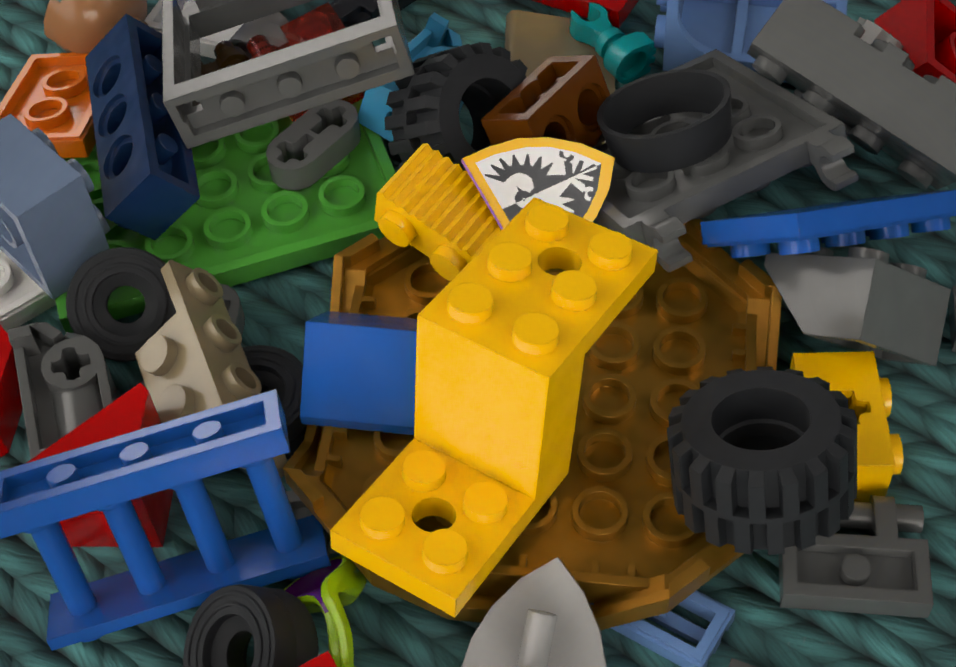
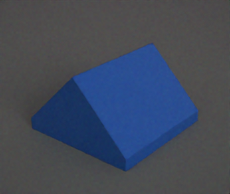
M326 311L305 322L300 406L301 423L414 435L417 319Z

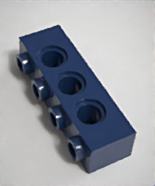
M125 14L85 57L104 213L106 219L113 221L119 227L133 230L156 240L200 198L192 148L187 149L163 103L162 33Z

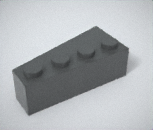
M783 0L750 45L747 54L756 59L752 67L760 75L779 86L785 80L803 93L801 99L831 116L834 115L852 128L848 136L866 151L877 155L882 150L901 163L896 169L897 172L913 185L923 190H926L931 185L938 190L955 183L956 83L943 75L939 79L930 75H924L922 78L913 72L915 65L910 60L908 53L890 42L887 43L879 39H875L871 45L860 39L865 33L862 25L823 0Z

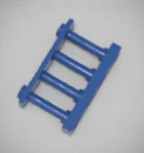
M276 389L0 471V539L23 532L31 534L59 590L57 593L50 594L46 641L51 651L79 642H91L105 634L200 606L212 593L226 586L244 584L263 587L286 579L301 578L312 571L331 566L325 528L314 515L296 520L273 458L290 452L285 412ZM242 467L247 471L268 529L227 541L202 478ZM166 489H172L177 495L199 549L158 562L131 500ZM93 511H101L108 522L129 571L88 583L59 521Z

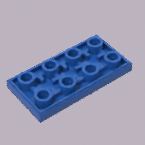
M956 189L872 197L700 222L703 245L707 244L708 247L730 246L731 258H742L771 254L770 243L777 244L779 255H792L820 251L819 238L821 243H825V247H841L866 243L865 236H869L870 240L910 236L909 223H911L912 233L951 229L950 217L956 216Z

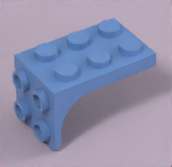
M656 0V5H660V12H666V15H657L654 35V47L664 48L662 71H669L717 49L757 72L752 67L756 59L747 54L752 41L783 0ZM823 0L847 15L848 0Z

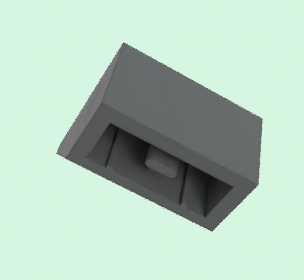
M820 247V251L792 255L771 253L766 255L764 266L803 334L855 352L874 351L875 358L879 360L928 366L937 365L951 289L927 280V270L925 268L904 263H889V253L865 247H849L847 257L834 256V251Z

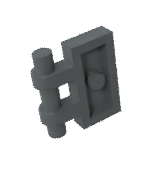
M871 495L869 502L854 501V510L849 520H840V528L868 530L869 536L833 534L828 538L818 535L816 536V545L803 550L796 546L785 548V554H779L780 608L928 618L934 605L928 540L898 538V532H922L924 524L923 506L896 504L895 498L892 496Z

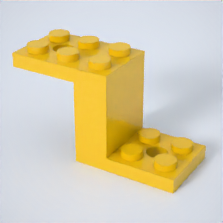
M534 197L417 315L414 438L330 530L331 549L455 618L569 473L585 354L654 273L658 250L633 240L620 232L612 231L570 213L559 206L549 204ZM550 269L566 270L556 276L545 272ZM438 516L448 520L452 526L448 529L427 532L420 529L415 523L424 517Z

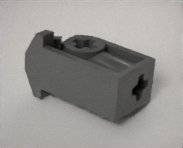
M35 322L7 330L9 341L14 350L31 459L118 399L117 388L99 345L85 335L67 332L63 336L61 331L47 322Z

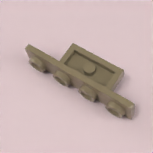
M169 260L161 268V273L176 313L135 353L145 386L149 390L161 423L261 394L262 389L259 379L249 366L241 346L242 336L238 328L231 321L222 298L223 289L218 280L202 268L192 269ZM285 454L273 457L281 478L284 476L283 467L287 463Z

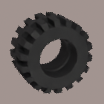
M483 42L458 46L430 54L412 62L415 74L394 81L399 90L389 92L386 103L393 110L392 116L385 117V130H392L394 141L389 142L388 146L391 155L399 154L402 160L398 168L400 169L423 143H428L432 150H439L443 157H449L453 164H460L463 171H466L461 162L462 158L491 146L481 119L526 78L525 74L528 68L520 59L510 61V51L502 47L492 49L490 43ZM461 100L466 105L472 118L473 139L471 146L465 139L459 122Z
M757 367V370L744 371L740 368L726 371L727 375L720 378L709 377L699 382L700 389L688 390L679 398L680 406L672 408L668 417L669 427L667 428L672 489L678 515H684L685 525L693 533L705 532L707 542L718 547H722L727 543L734 545L735 552L752 554L754 549L768 550V555L785 554V548L796 546L800 550L816 545V536L829 538L840 530V520H849L854 510V499H857V418L855 411L848 408V399L841 391H830V383L819 377L806 378L802 371L793 369L776 371L773 370V367Z

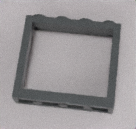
M162 0L163 103L187 149L414 75L415 71L398 0H377L380 17L202 76L200 38L313 0H192L183 3L182 10L176 0ZM385 38L386 43L374 46L373 41Z

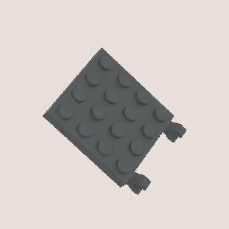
M715 49L671 70H706L717 73L728 81L731 88L732 134L728 142L717 153L704 161L669 172H634L621 167L614 160L610 189L595 220L605 228L620 232L633 240L645 245L648 244L650 247L657 249L658 263L664 270L671 272L693 261L692 255L682 247L678 240L679 236L686 234L684 223L692 219L709 216L717 207L744 194L763 190L772 181L801 167L813 165L822 182L829 189L838 191L859 180L858 173L849 169L843 160V157L855 152L854 145L846 138L843 122ZM678 112L660 116L637 126L627 135H655L674 131L701 120L708 113ZM602 134L600 141L592 148L612 156Z

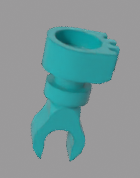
M589 2V21L581 19L578 14L571 10L569 28L571 36L579 42L595 47L597 54L603 58L605 69L618 82L622 84L630 83L650 72L651 67L649 64L655 62L653 55L656 54V48L654 47V41L644 32H633L625 35L619 28L612 26L608 19V12L600 4Z

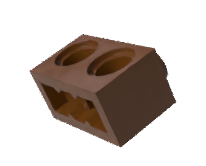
M596 55L548 57L481 119L491 146L517 138L551 137L594 147L600 141V136L602 135L597 122V111L605 99L610 96Z

